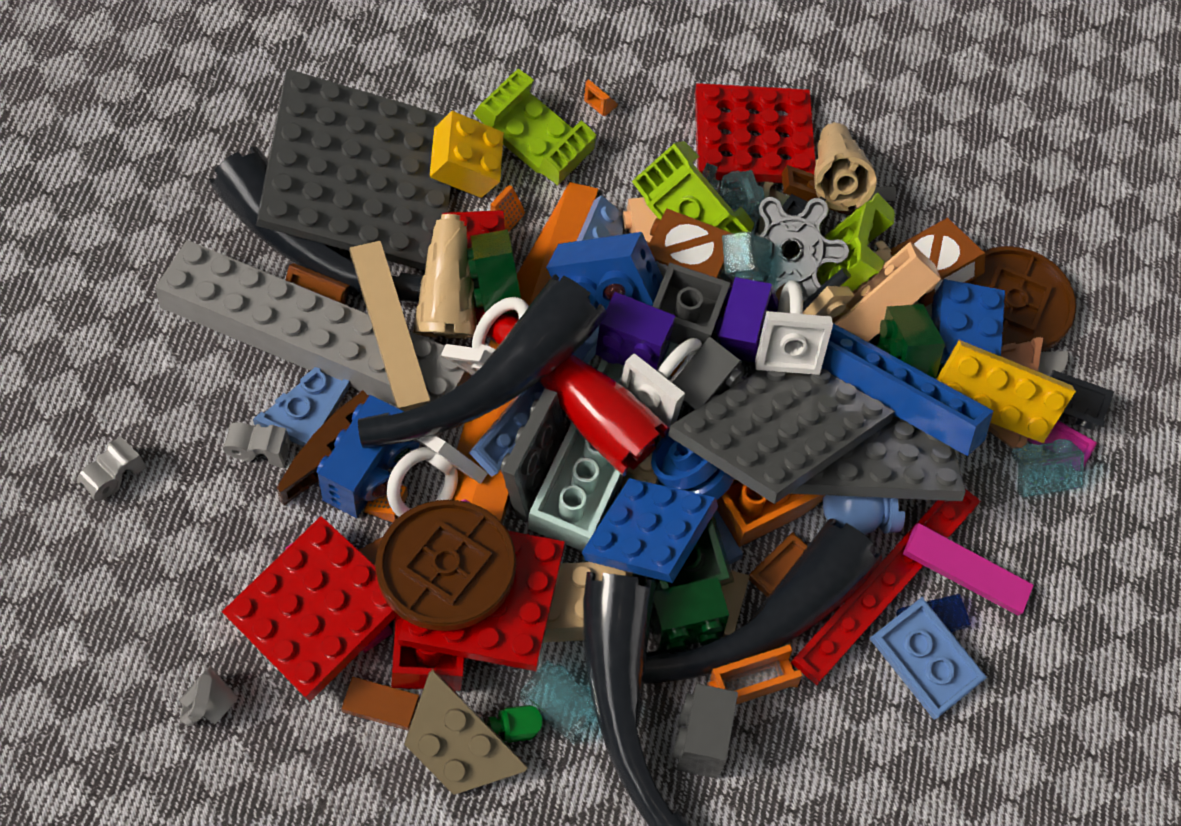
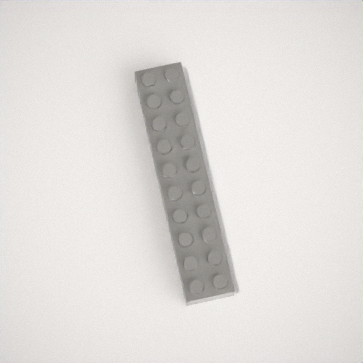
M186 240L155 286L159 305L162 309L308 370H312L314 367L320 368L324 374L341 381L343 379L348 380L351 388L358 391L364 390L366 394L396 406L369 314L189 240ZM409 331L430 402L452 391L471 377L470 373L441 356L444 345Z

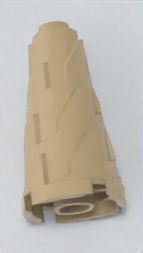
M836 122L828 124L822 129L817 145L818 159H816L814 170V184L818 198L821 196L825 198L828 207L834 210L849 211L848 207L856 205L857 209L867 202L875 191L877 179L874 167L867 159L864 151L859 148L856 140H853L847 126Z
M442 214L441 219L436 220L431 244L428 247L425 275L421 280L413 333L436 338L437 336H445V338H473L477 327L474 282L471 280L467 255V229L464 226V222L460 221V215Z

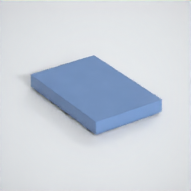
M923 597L869 638L933 720L940 717L987 678Z

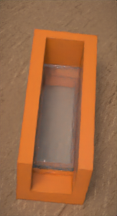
M789 644L713 669L707 686L738 692L737 705L789 687H798L802 673L800 670L794 671L789 660L792 648Z

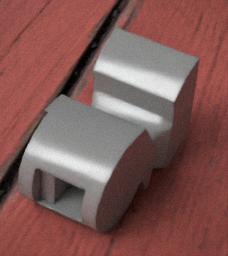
M235 422L229 426L223 451L231 457L246 462H251L257 454H264L269 464L284 469L291 440L286 428L275 425L261 427L259 424L253 427L246 423Z
M119 436L108 444L107 450L103 454L97 455L95 462L83 468L77 477V483L84 487L91 494L92 499L97 502L113 495L120 489L122 473L126 469L136 474L147 467L140 455Z

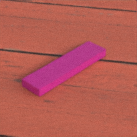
M920 523L914 526L903 552V555L1015 615L1023 614L1033 584Z

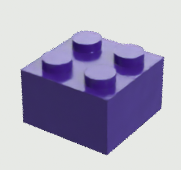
M735 277L733 286L729 287L724 304L727 307L724 317L720 316L717 321L716 335H718L721 345L739 360L755 363L766 312H778L779 301L772 284Z
M614 292L606 309L607 316L599 325L595 355L600 356L608 363H618L624 366L625 361L631 355L636 354L658 371L669 348L676 316Z

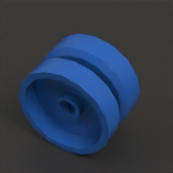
M669 433L658 442L656 449L652 453V469L660 482L667 487L712 496L718 500L730 488L735 479L669 437Z

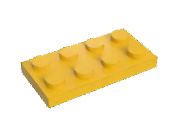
M961 340L957 342L936 379L993 410L990 423L1041 443L1045 442L1076 392L1070 384Z

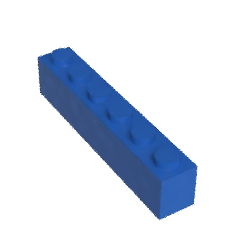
M833 323L822 364L823 369L828 370L832 375L844 382L855 386L856 389L873 399L881 401L885 406L895 411V416L966 456H969L985 441L993 410Z

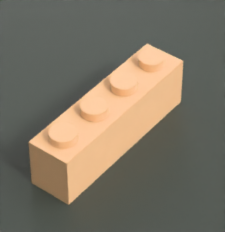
M909 242L883 265L878 274H874L867 282H864L857 290L855 289L852 292L854 297L846 304V309L832 319V322L869 342L874 336L880 334V322L885 318L887 306L913 305L921 296L931 292L936 287L941 277L935 264L914 244Z

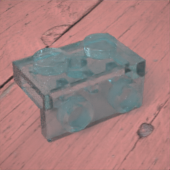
M752 170L730 172L722 177L719 195L733 211H736L740 206L746 211L754 222L751 232L754 233L756 223L760 220L759 205L765 199L762 186L757 185Z

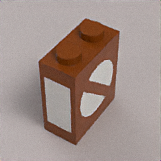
M666 208L662 218L655 219L650 231V235L653 237L650 242H646L663 278L669 263H673L719 279L732 252L736 235Z
M948 217L893 247L890 252L894 256L911 242L935 264L941 280L931 292L924 294L918 299L924 307L933 303V296L943 279L968 283L985 272V252Z

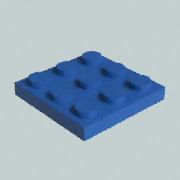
M629 478L583 549L584 559L588 562L673 583L718 508L716 498Z

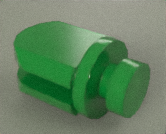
M531 705L504 708L505 710H499L498 719L496 716L487 718V724L497 735L500 734V738L504 742L507 741L508 743L532 740L536 737L542 726V716L539 710Z

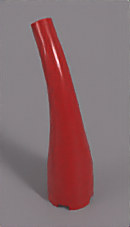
M475 307L477 325L485 314L484 307ZM509 314L501 315L489 329L487 337L500 345L518 319ZM573 354L548 376L539 381L544 388L557 392L561 409L582 436L622 476L628 473L629 467L632 470L637 468L656 449L653 440L658 435L665 438L670 430L653 411L627 388Z

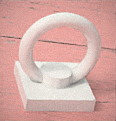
M788 281L784 285L780 295L778 312H766L755 359L756 370L820 375L833 327L832 317L803 314L802 290L796 281Z
M508 297L498 301L479 321L473 335L472 348L446 344L441 356L474 375L496 350L485 345L486 336L498 317L509 310H516L520 319L529 305L518 297Z
M690 338L684 341L666 358L658 371L636 354L631 355L625 361L620 385L633 393L670 428V425L677 422L685 392L672 382L701 348L702 342L697 338ZM685 358L684 362L682 363L678 371L670 380H668L669 376L672 374L675 368Z
M436 435L416 439L425 447L409 452L395 465L387 485L388 502L398 517L411 509L401 499V483L408 470L424 460L445 474L443 489L436 500H452L458 483L457 469L480 484L488 473Z

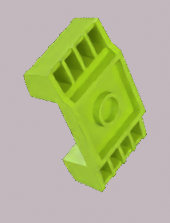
M517 69L477 107L473 114L483 124L504 132L503 145L536 173L543 174L556 185H559L595 149L596 134L582 120L574 128L569 126L530 93L534 80L520 69Z
M685 141L674 143L632 180V183L644 197L646 205L659 219L662 218L667 208L735 234L734 244L739 238L747 237L752 232L754 226L752 219L741 206L736 211L730 208L693 164L699 156Z
M878 192L874 194L871 200L857 208L855 212L847 216L844 221L837 224L834 229L825 235L824 238L827 240L838 239L847 243L849 255L842 263L827 262L819 267L817 277L821 285L844 267L850 272L851 278L841 286H848L851 291L857 290L861 284L867 282L883 268L885 261L873 252L868 245L894 224L895 213L894 209Z

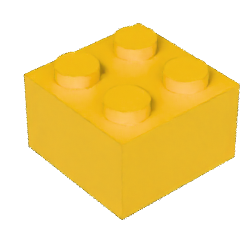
M451 111L434 127L430 178L482 198L500 182L504 132Z

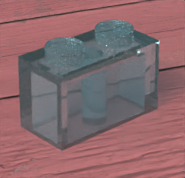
M547 660L521 689L520 701L525 705L535 706L539 710L542 719L573 744L596 717L590 687L586 685L579 686L571 679V673L564 666L558 663L553 665Z

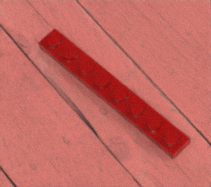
M965 489L963 501L937 500L916 524L920 523L949 539L981 501ZM913 528L875 568L866 582L845 601L792 660L791 664L815 685H818L924 567V565L903 555Z

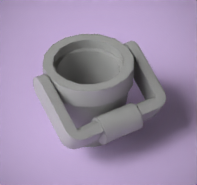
M209 666L180 698L179 702L183 704L180 723L193 726L204 717L213 724H216L238 699V696L217 674L218 672L213 667Z

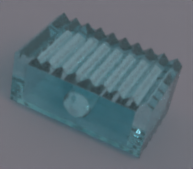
M749 231L722 235L725 274L763 282V276H770L773 273L770 270L772 259L769 258L772 253L768 251L771 248L768 245L770 240Z

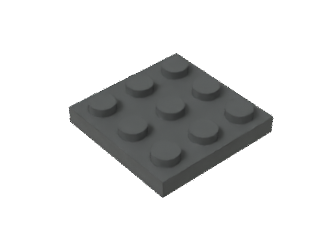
M546 388L540 399H536L533 402L529 420L525 426L519 428L515 439L516 444L511 454L507 453L501 464V472L517 519L528 522L529 512L567 434L558 394Z

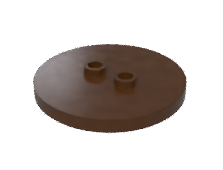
M1001 246L984 250L985 272L968 283L1005 290L1002 346L1011 343L1020 344L1028 342L1037 337L1043 338L1041 352H1046L1059 344L1070 330L1076 315V298L1066 275L1051 260L1029 249Z
M436 500L408 510L390 525L378 546L375 564L376 575L385 601L404 620L430 630H458L483 621L504 603L515 580V548L505 526L489 511L465 501Z

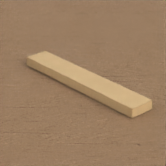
M381 241L350 247L351 258L396 407L405 412L423 406L430 402V398Z

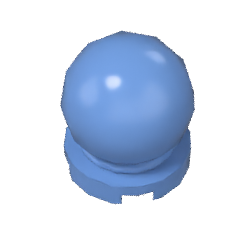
M825 495L823 498L825 518L827 520L835 519L836 524L834 526L843 528L848 523L865 535L874 532L878 527H880L884 534L901 532L904 526L905 511L899 512L898 498Z

